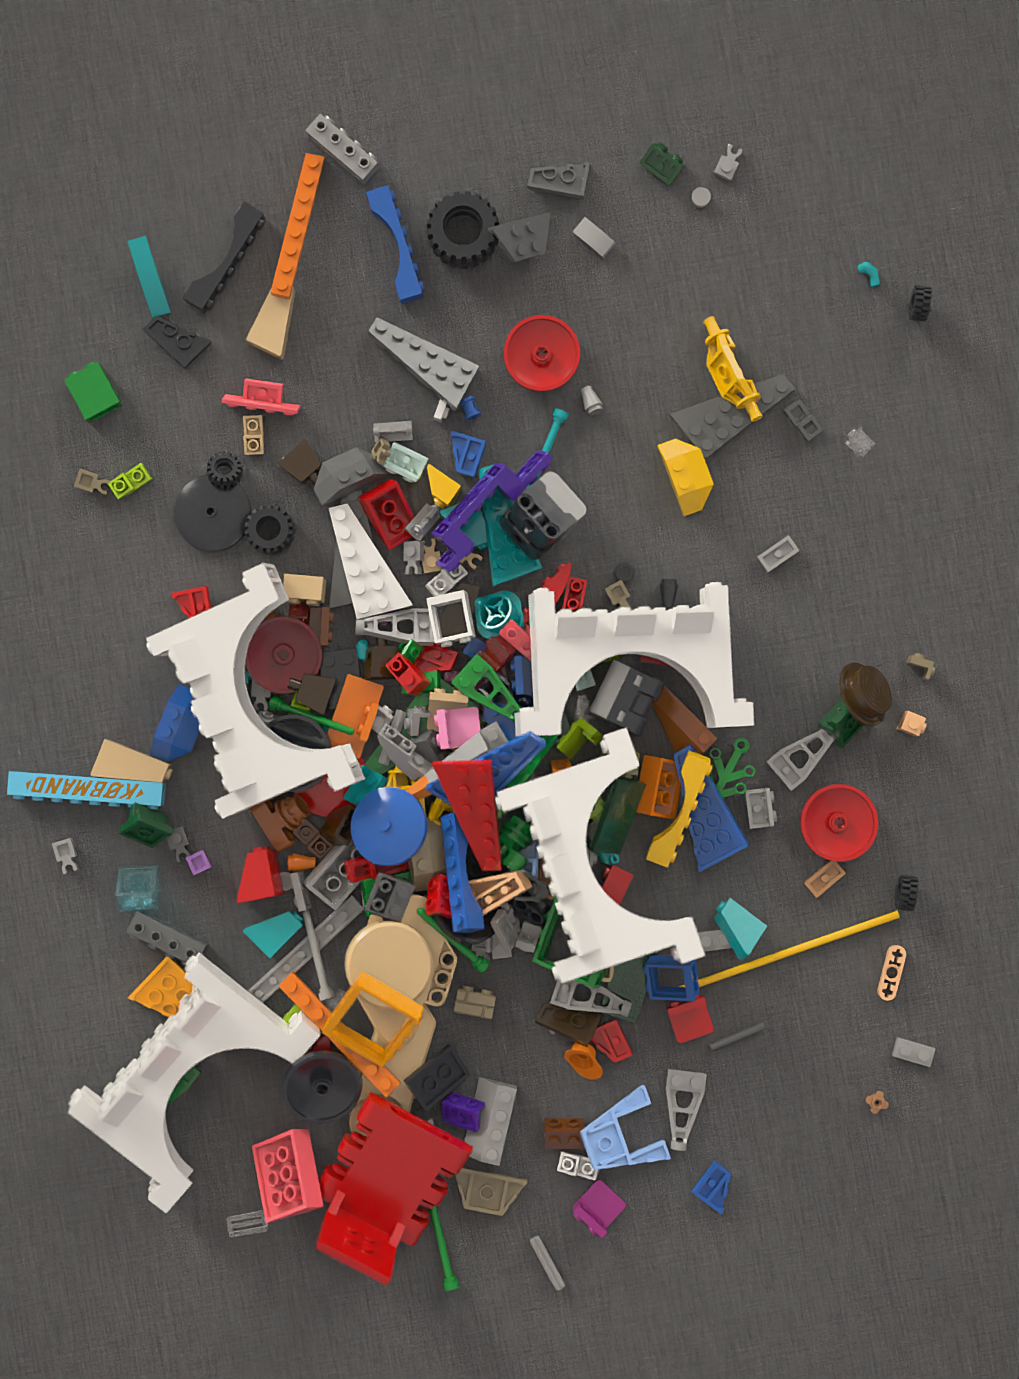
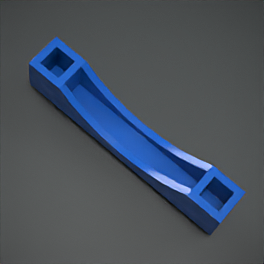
M388 185L367 191L366 194L373 216L381 220L390 229L399 246L400 264L395 279V287L401 304L423 298L422 292L425 289L422 280L418 281L416 276L419 270L416 262L412 263L410 257L413 255L411 245H407L405 241L408 235L405 226L401 227L399 222L402 216L399 208L395 209L393 203L396 202L394 191H389Z
M453 812L440 817L454 932L472 933L484 929L483 914L471 891L466 872V851L469 842Z

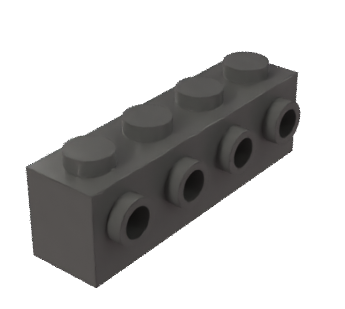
M142 910L136 911L126 931L131 934L130 938L139 942L143 940L148 943V947L154 950L159 948L165 951L164 955L167 957L181 959V963L187 966L186 962L192 955L195 957L198 953L203 955L208 946L207 943Z

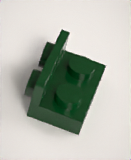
M660 142L658 144L654 143L650 146L639 164L670 186L686 165L680 156L670 154L664 144Z

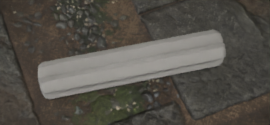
M396 710L391 727L400 733L407 713ZM382 749L378 762L388 766L391 759L385 750Z
M535 1236L531 1238L530 1243L554 1288L557 1291L565 1287V1283L540 1237Z

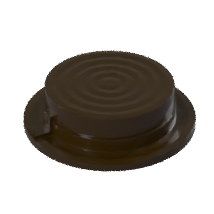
M856 662L845 665L839 677L840 692L845 706L859 723L868 727L879 725L884 721L885 714L890 709L892 703L891 690L887 680L873 666H864Z

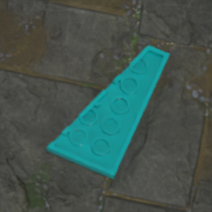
M493 465L481 468L479 470V479H481ZM496 490L490 498H486L482 502L493 587L542 568L539 559H530L500 526V519L512 507L514 501L504 498Z

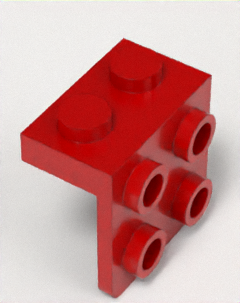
M698 994L695 1001L675 1000L669 1003L670 1006L666 1007L679 1043L710 1034L714 1031L703 995Z

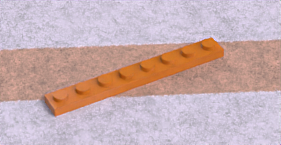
M305 154L270 292L272 296L290 299L325 162L323 156Z
M291 972L279 987L322 1031L332 1011L323 1002H320L319 997L294 972ZM328 1037L385 1097H388L401 1084L385 1065L382 1068Z

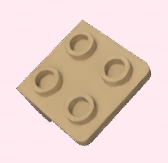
M434 688V692H430L428 711L431 713V717H428L427 729H434V731L439 732V728L435 726L434 715H437V710L467 708L469 697L463 695L458 690H453V694L446 693V689Z

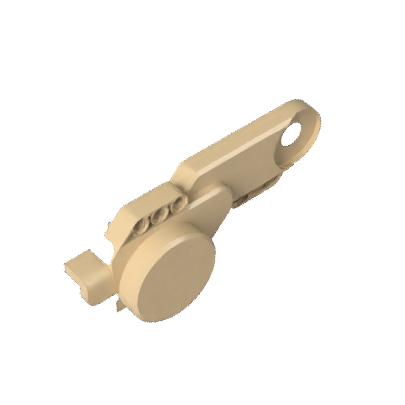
M411 895L401 922L383 920V917L371 914L367 926L354 936L346 952L345 972L351 986L361 972H364L424 1007L421 1013L423 1018L419 1026L413 1027V1033L409 1038L404 1039L405 1042L400 1050L396 1049L392 1061L388 1060L385 1064L401 1082L388 1097H385L358 1069L362 1086L361 1096L357 1105L349 1113L348 1119L351 1132H358L364 1136H367V1134L356 1127L359 1122L356 1117L370 1092L410 1112L414 1096L403 1080L425 1063L436 1026L435 1018L426 1004L441 1006L445 1002L457 964V957L448 941L417 914L418 908H423L426 911V895ZM446 954L452 955V960L449 963H443V957ZM440 973H446V979L443 982L437 981V976ZM361 991L357 998L374 1026L371 1041L385 1048L408 1017L368 993ZM434 992H440L441 997L438 1000L431 999Z

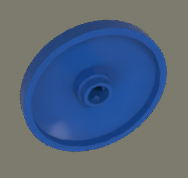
M395 787L376 789L367 794L358 803L353 813L351 835L355 847L363 857L375 864L395 866L405 863L418 853L425 841L428 826L426 813L419 800L405 790Z

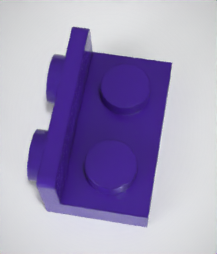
M451 1092L442 1102V1121L477 1132L480 1129V1111L485 1107V1103Z

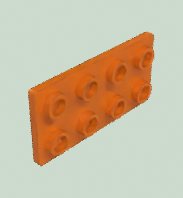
M350 674L347 675L332 721L353 728L354 734L348 735L329 728L327 734L332 748L350 743L356 758H360L365 741L367 742L384 686Z

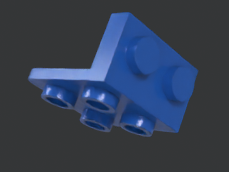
M514 656V660L511 661V672H515V680H512V691H516V695H533L532 662L527 657Z

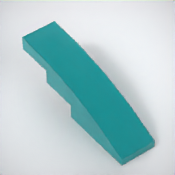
M146 235L127 241L152 318L170 314L171 311L161 277L159 276Z

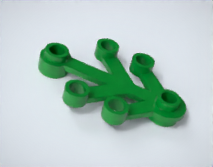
M739 738L735 741V751L725 769L721 759V750L718 748L710 750V757L714 760L719 775L716 787L723 800L725 797L744 794L747 791L746 785L741 782L737 783L733 788L723 790L726 783L744 777H753L756 773L755 768L751 765L746 766L743 770L732 773L741 755L749 751L750 744L745 738ZM740 742L745 743V747L743 749L738 748V744ZM714 750L719 751L718 757L712 756ZM752 768L753 774L748 775L746 770ZM711 769V772H710L709 775H710L712 781L714 782L713 777H712V775H711L712 772H713V769ZM739 785L744 786L743 792L737 790Z

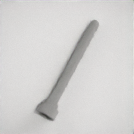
M304 910L302 914L321 987L318 994L320 1002L335 998L331 987H328L309 910Z

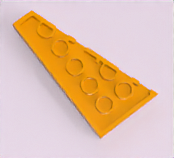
M166 957L134 990L128 999L143 1004V1006L152 1008L170 1017L172 1014L176 1015L178 1013L180 1000L184 995H190L194 984L185 978L186 971L174 959Z

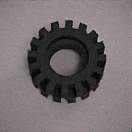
M914 286L909 306L910 320L926 322L931 304V287Z
M221 451L222 455H219L217 452L215 457L211 456L210 461L208 460L207 475L210 483H214V486L217 488L220 485L221 489H224V486H227V489L231 488L230 484L236 486V481L239 483L240 477H242L240 459H237L235 454L232 456L231 452H228L227 455H225V451ZM221 466H229L232 471L229 474L222 475L217 472V469Z
M900 875L895 891V908L913 911L917 902L916 898L918 897V878Z

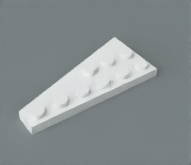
M343 504L329 508L357 620L413 606L349 505Z

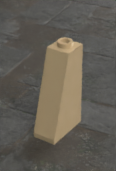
M294 287L290 299L272 296L269 292L246 338L248 344L281 360L284 358L295 297Z
M104 739L90 775L94 777L165 782L170 779L173 769H171L172 764L109 739Z

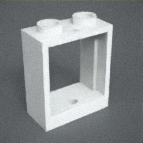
M461 590L426 598L435 644L441 645V647H449L453 645V642L467 643L471 642V638L476 637L468 593ZM462 602L468 632L442 638L437 607Z

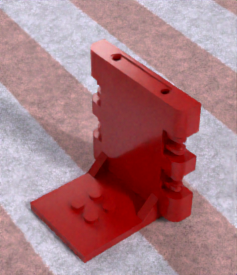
M370 1092L356 1117L359 1121L356 1125L357 1129L367 1134V1136L358 1132H352L351 1135L345 1133L338 1146V1152L340 1153L338 1159L347 1165L348 1168L340 1163H334L332 1166L327 1164L318 1179L322 1199L328 1203L316 1249L387 1286L391 1280L396 1248L399 1241L415 1246L429 1223L428 1211L420 1207L419 1204L432 1209L435 1205L441 1204L448 1192L447 1181L437 1174L440 1173L451 1178L454 1173H460L473 1151V1146Z

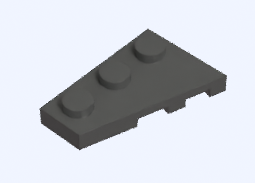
M583 162L580 165L566 164L563 167L531 168L527 189L583 199L590 162Z

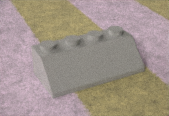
M353 839L348 846L335 845L304 880L306 887L335 911L361 882L352 883L347 880L344 861L363 857L355 847Z
M479 1077L474 1099L484 1102L485 1107L480 1111V1129L477 1132L470 1130L466 1132L464 1142L473 1146V1151L469 1157L480 1162L500 1165L516 1096V1085Z

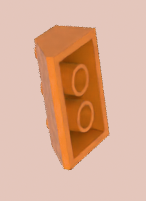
M644 755L633 812L675 820L681 791V783L675 761Z

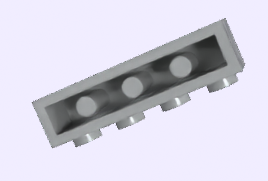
M319 114L305 130L307 137L365 185L379 169L378 159L370 152L367 154L363 150L364 147L355 140L353 142L344 129H338L334 126L335 122L330 117H324Z

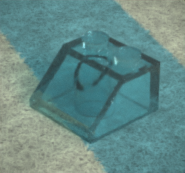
M157 865L119 867L115 892L119 912L158 909L159 878Z

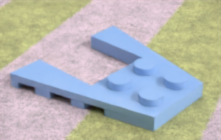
M645 1085L639 1086L580 1131L594 1170L671 1159L665 1140H660L629 1153L617 1120L618 1117L651 1104Z

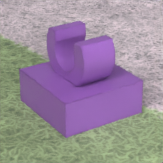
M205 850L186 857L193 875L212 867Z

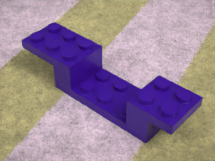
M537 450L516 474L506 465L495 463L431 533L447 548L435 564L448 573L455 571L460 565L459 561L464 556L467 557L473 551L472 547L475 545L459 529L460 526L464 527L470 520L469 516L473 512L479 511L483 506L482 502L486 498H490L496 490L504 498L515 501L528 485L535 483L538 479L537 475L550 466V461L553 457L548 452Z

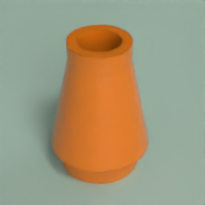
M294 853L288 855V871L297 872L315 868V857Z

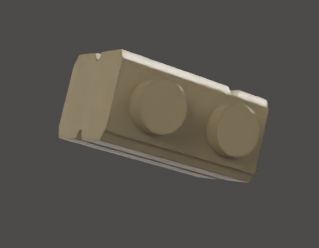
M463 985L462 988H458L454 1012L492 1019L496 995L493 994L492 990L482 989L479 992L474 991L472 986Z

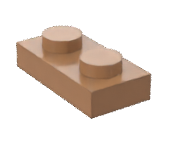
M830 860L808 878L804 885L815 898H818L846 873L836 861Z

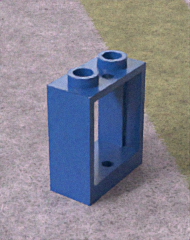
M650 956L644 964V974H647L646 991L649 992L650 999L696 1000L700 992L696 959L679 963L678 960H674L673 956ZM657 968H683L685 987L659 986Z

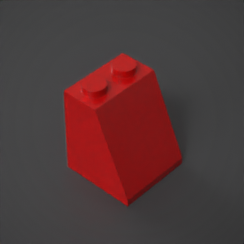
M270 846L253 848L252 853H247L237 903L285 895L276 849H270Z

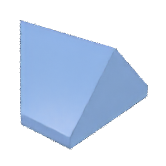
M537 840L529 844L526 849L518 852L528 860L522 870H526L536 878H538V852L536 847L539 846Z

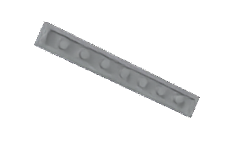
M353 895L314 929L319 951L364 910V907ZM308 936L252 986L248 992L264 1003L280 988L279 985L291 972L296 973L313 957Z

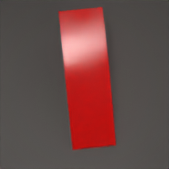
M365 857L344 861L347 880L352 883L368 878L376 879L379 873L393 874L409 869L408 861L395 866L375 864Z

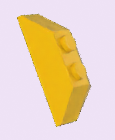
M678 439L657 445L683 516L701 511L714 485L701 449Z

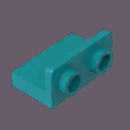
M362 765L361 770L365 779L350 785L344 795V799L357 806L367 794L376 789L383 788L388 778Z

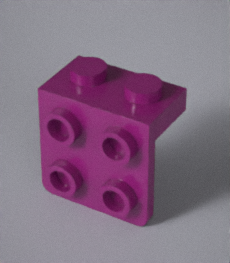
M598 1179L573 1205V1215L579 1222L582 1223L584 1221L589 1226L588 1230L594 1236L599 1235L603 1238L607 1233V1227L626 1207V1203L602 1180Z

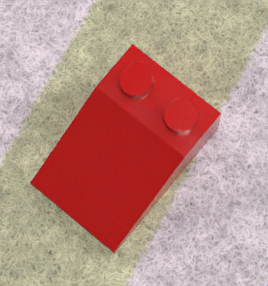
M388 479L357 497L366 516L388 550L413 537L405 528L413 520L414 515L397 481Z

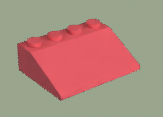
M292 1129L252 1146L266 1223L324 1207L309 1129Z

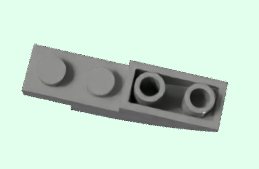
M387 723L383 725L377 735L379 742L389 758L403 773L415 781L418 777L422 778L433 769L429 761L414 751L417 745Z

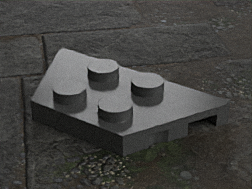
M550 212L490 227L488 231L490 234L494 233L499 240L498 245L506 252V256L511 262L545 254Z

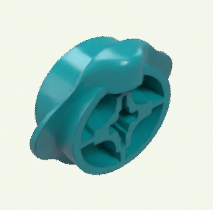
M499 591L475 600L474 608L477 629L486 639L498 640L503 638L499 631L510 620H514L524 629L522 604L519 597L513 592Z

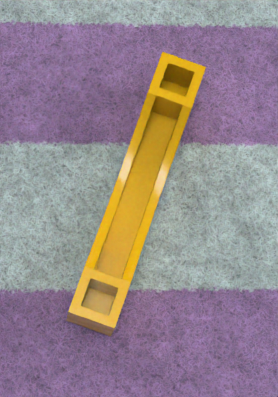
M688 750L681 768L685 785V799L682 809L668 828L653 837L646 860L667 868L670 862H674L677 855L675 848L677 845H681L684 838L682 831L684 828H688L691 821L689 814L691 810L695 811L698 804L696 797L698 793L702 794L705 787L704 777L705 775L709 776L713 765H710V758Z

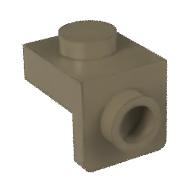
M915 653L914 656H908L906 664L924 669L922 680L928 681L929 678L933 677L935 672L933 661L925 659V655Z

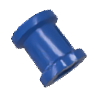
M475 396L461 400L460 406L464 409L466 420L474 419L482 414L476 406Z

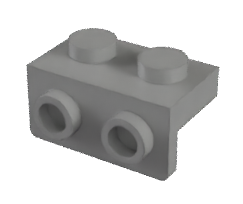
M769 788L747 790L745 792L749 829L774 826V822H777L776 811H772L771 803H774L773 791H770Z

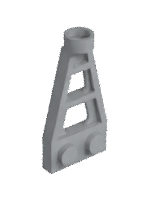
M413 608L365 618L364 620H356L355 623L356 635H369L405 644L410 639H413L420 646L434 645L429 609ZM411 620L413 622V633L405 634L397 630V623ZM391 622L392 631L378 630V623Z
M821 729L780 749L766 762L789 790L792 791L808 777L835 737ZM815 738H819L823 746L817 753L813 754L807 748V743ZM798 750H804L808 755V761L801 769H798L790 760V755Z
M560 979L557 980L550 1003L570 1010L614 1013L628 1017L632 1002L621 999L602 985L600 988L595 989L588 987L592 992L591 998L587 1002L576 1001L573 998L576 986L582 983L573 979L563 983L560 982ZM598 992L610 998L607 1007L594 1004ZM620 1004H623L622 1009H621V1011H620V1010H619V1005H620Z
M676 1069L667 1070L665 1088L672 1136L671 1149L686 1151L687 1139L705 1093L706 1073ZM677 1091L692 1092L693 1099L689 1107L682 1108L677 1105L675 1096ZM677 1112L688 1113L685 1127L676 1126ZM680 1137L683 1139V1141L676 1140V1138Z

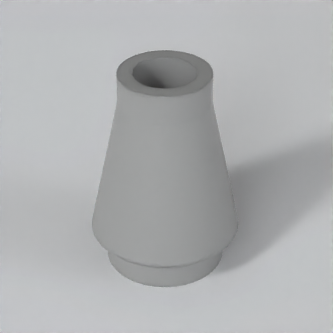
M586 386L582 388L581 393L585 412H588L590 416L600 413L603 410V403L592 387Z

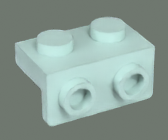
M394 442L390 449L392 455L390 457L387 456L385 460L386 464L384 467H386V471L392 474L398 473L408 482H417L429 458Z

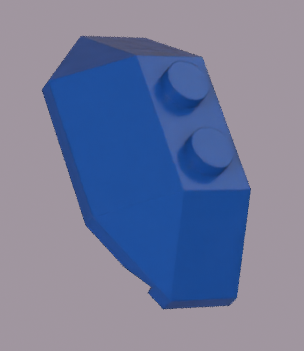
M179 684L170 697L153 737L150 751L151 756L165 762H170L192 752L200 733V722L194 716L191 709V701L196 699L192 696L190 688Z

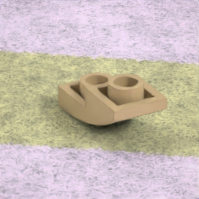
M263 415L243 416L245 455L264 454Z

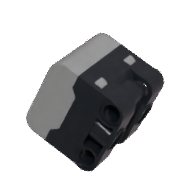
M548 472L518 496L512 507L500 519V526L530 559L537 560L572 530L585 515L586 506L556 473Z
M613 660L588 713L621 729L627 728L629 734L640 737L647 724L645 715L652 701L658 700L665 683Z

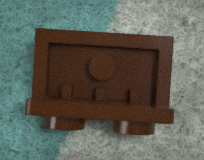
M330 607L310 609L309 627L317 635L321 647H328V642H332V631H329V623H333V612H330Z
M546 1118L544 1120L545 1149H584V1143L580 1135V1131L584 1129L583 1118Z

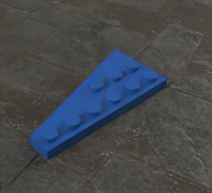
M528 731L475 759L492 760L495 796L546 746V741L533 732ZM439 779L426 785L427 791L451 805Z
M692 744L673 754L684 799L685 785L681 768L688 750L696 753ZM705 775L702 794L698 793L695 811L691 810L689 814L691 818L689 829L694 843V852L697 857L699 872L749 846L747 839L710 775Z

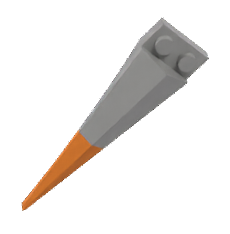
M495 721L476 733L443 761L475 760L509 741L498 722ZM434 768L405 791L411 793L418 800L431 795L432 793L426 790V785L438 779Z

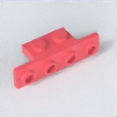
M245 379L243 397L225 394L222 398V403L227 404L229 407L246 406V409L249 410L259 408L264 409L265 412L274 413L279 411L289 416L297 414L300 410V405L282 402L283 384Z
M510 620L499 631V634L531 661L530 626L525 624L523 629L514 620Z

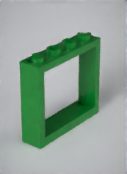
M555 896L552 899L554 902L552 908L546 915L547 922L545 927L540 931V941L535 947L532 962L550 970L555 967L554 962L556 961L546 956L561 917L555 905L559 903ZM607 968L592 972L590 977L583 975L573 980L593 989L600 988Z

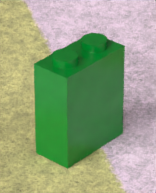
M98 362L87 364L84 367L85 369L70 373L68 378L64 380L85 420L89 423L123 406L103 367Z

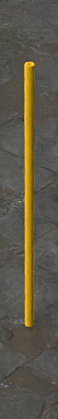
M894 911L698 980L699 987L900 918L899 913Z

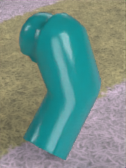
M869 262L859 264V273L869 275L871 287L880 286L877 268Z

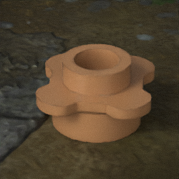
M881 1091L866 1097V1103L871 1107L873 1114H877L881 1109L888 1108L889 1104L885 1101L884 1094Z

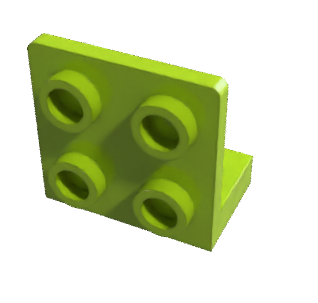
M580 717L571 725L569 732L559 740L556 748L569 759H572L587 739L597 745L601 743L603 735Z

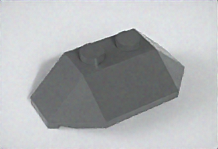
M356 447L322 462L314 492L323 507L389 477L391 473L386 471V467L377 463V460L373 458L371 453Z

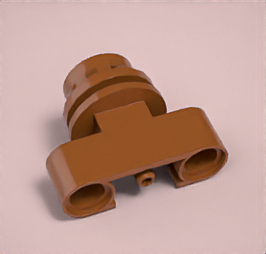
M298 794L278 800L275 806L271 800H267L250 808L269 841L278 852L284 851L295 843V838L290 830H296L298 826L304 823L305 818L310 815L307 803Z

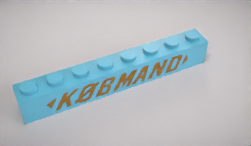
M9 771L7 795H13V799H25V796H32V800L44 801V797L51 798V802H63V799H70V803L82 804V800H87L91 805H101V802H109L108 806L120 807V803H127L130 808L136 802L140 805H147V808L158 809L159 806H164L166 783Z

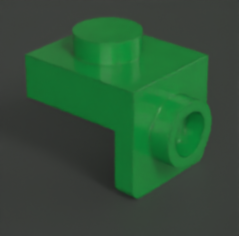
M410 639L407 644L400 643L398 646L399 652L412 663L415 662L423 649L413 639Z

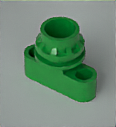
M514 815L511 820L504 822V829L499 828V831L502 833L499 837L502 864L513 872L522 870L527 864L528 860L519 854L518 850L520 847L526 849L525 842L529 844L531 841V826Z

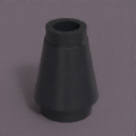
M677 579L661 580L662 606H674L679 585L677 584Z

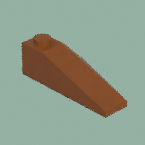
M664 685L658 700L652 701V705L675 753L692 744L696 753L701 755L717 738Z

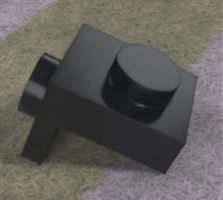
M497 671L496 674L508 690L510 687L508 679ZM489 680L480 687L478 693L485 696L490 695L494 689L491 681ZM497 692L493 696L492 702L495 703L504 695L501 692Z

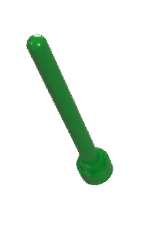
M273 696L269 702V710L276 713L285 711L290 714L308 716L320 725L348 735L354 734L353 728L285 704V701L280 697Z
M423 908L417 909V914L472 961L473 968L476 971L483 973L488 968L489 960L484 956H477L464 944L458 943L446 936L432 916L426 915V911Z
M435 1205L429 1211L445 1274L443 1282L444 1291H450L459 1288V1282L455 1275L452 1274L441 1223Z

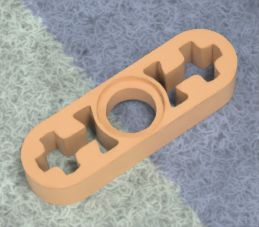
M899 945L889 947L877 989L879 997L886 1001L892 1000L896 996L906 958L905 949ZM897 949L901 953V957L898 956L896 958V963H899V966L889 964L890 960L894 962L895 956L892 955V952H895ZM890 967H894L897 970L894 978H889L886 974ZM885 979L894 982V985H889L891 994H887L886 997L885 993L882 992V989H886L888 983L884 982Z

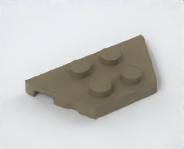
M463 1167L460 1173L455 1174L464 1209L499 1216L504 1215L510 1204L513 1203L519 1192L527 1184V1179Z

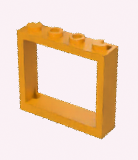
M361 972L327 1019L322 1033L383 1068L388 1060L392 1061L396 1049L400 1050L405 1042L404 1039L411 1036L414 1030L413 1027L419 1026L423 1018L421 1013L424 1007L368 974ZM361 991L368 993L408 1017L385 1048L339 1022Z

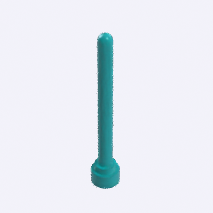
M555 408L552 415L554 423L542 451L548 453L552 448L561 424L567 421L569 413Z

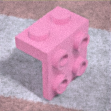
M477 707L437 710V715H434L435 726L439 728V734L436 735L437 745L441 746V749L459 748L481 730Z

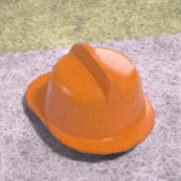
M576 1042L570 1050L565 1052L564 1058L580 1076L590 1080L601 1078L603 1069L596 1060L594 1047L591 1045L586 1047Z

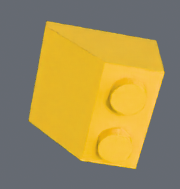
M429 464L427 470L434 504L438 505L441 509L449 508L462 492L461 485Z

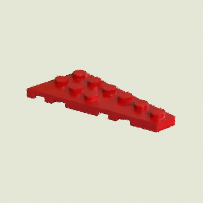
M492 760L433 761L432 766L481 870L501 871L502 857Z

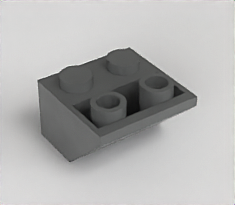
M379 873L364 909L401 922L415 885L409 880L395 875Z

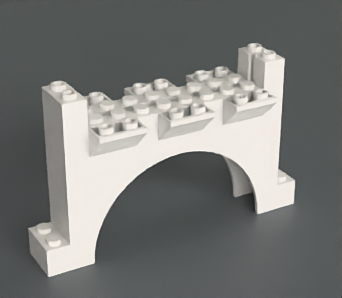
M263 563L242 573L244 576L243 583L250 590L249 592L146 638L149 652L153 656L169 655L170 660L176 665V674L179 680L183 683H190V692L196 699L191 701V709L194 716L200 722L199 729L206 738L213 737L214 749L216 752H219L218 755L214 756L216 760L214 764L216 769L222 774L224 788L230 793L215 800L216 812L222 818L240 813L327 774L329 776L327 781L335 791L365 779L350 743L331 749H310L292 744L276 735L265 725L250 701L245 682V660L250 641L265 617L278 606L289 601L276 567L273 564Z
M712 582L705 585V588L699 590L700 605L689 608V605H680L665 611V608L650 610V607H638V609L631 610V607H623L611 611V613H608V610L592 612V609H580V611L572 613L571 609L555 613L554 591L548 592V588H539L533 591L534 593L530 594L528 598L534 708H522L520 712L515 713L516 737L528 731L533 732L537 736L561 734L563 709L569 693L580 677L600 661L611 656L623 654H638L658 659L682 674L699 697L707 728L754 725L753 702H747L746 698L733 699L728 585L722 586L721 582Z
M627 728L603 736L600 746L603 754L607 753L606 756L497 792L498 797L495 798L498 810L502 809L503 813L526 806L523 812L526 821H531L530 833L533 841L537 840L539 843L536 849L539 858H544L545 865L542 868L545 877H550L552 884L548 886L551 895H556L559 902L555 904L558 914H563L564 922H561L565 934H569L570 940L567 942L570 951L576 954L575 956L554 962L555 967L552 968L555 979H560L561 983L671 945L674 947L671 948L672 956L679 963L705 956L692 917L672 921H656L634 915L621 908L605 894L590 868L586 852V829L592 808L600 794L610 783L639 766Z
M198 953L196 957L192 955L186 962L185 978L194 984L192 987L193 991L190 995H184L180 1000L178 1013L176 1015L172 1014L164 1025L162 1023L159 1024L154 1031L155 1035L152 1039H146L141 1046L140 1057L137 1060L134 1058L126 1069L124 1067L121 1068L116 1075L117 1079L114 1083L109 1082L104 1088L102 1098L84 1085L81 1090L78 1088L75 1090L69 1102L68 1113L152 1177L149 1182L151 1185L148 1189V1200L165 1213L170 1210L192 1184L188 1177L193 1172V1169L180 1157L174 1148L166 1124V1105L171 1092L181 1077L204 1058L221 1051L236 1048L265 1050L277 1054L293 1064L305 1054L320 1036V1029L302 1010L298 1014L295 1013L289 1020L290 1024H288L201 953Z

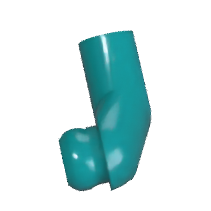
M360 640L356 645L358 658L365 662L366 649L369 648L366 640Z
M603 842L594 846L603 863L608 865H617L619 863V856L607 851Z

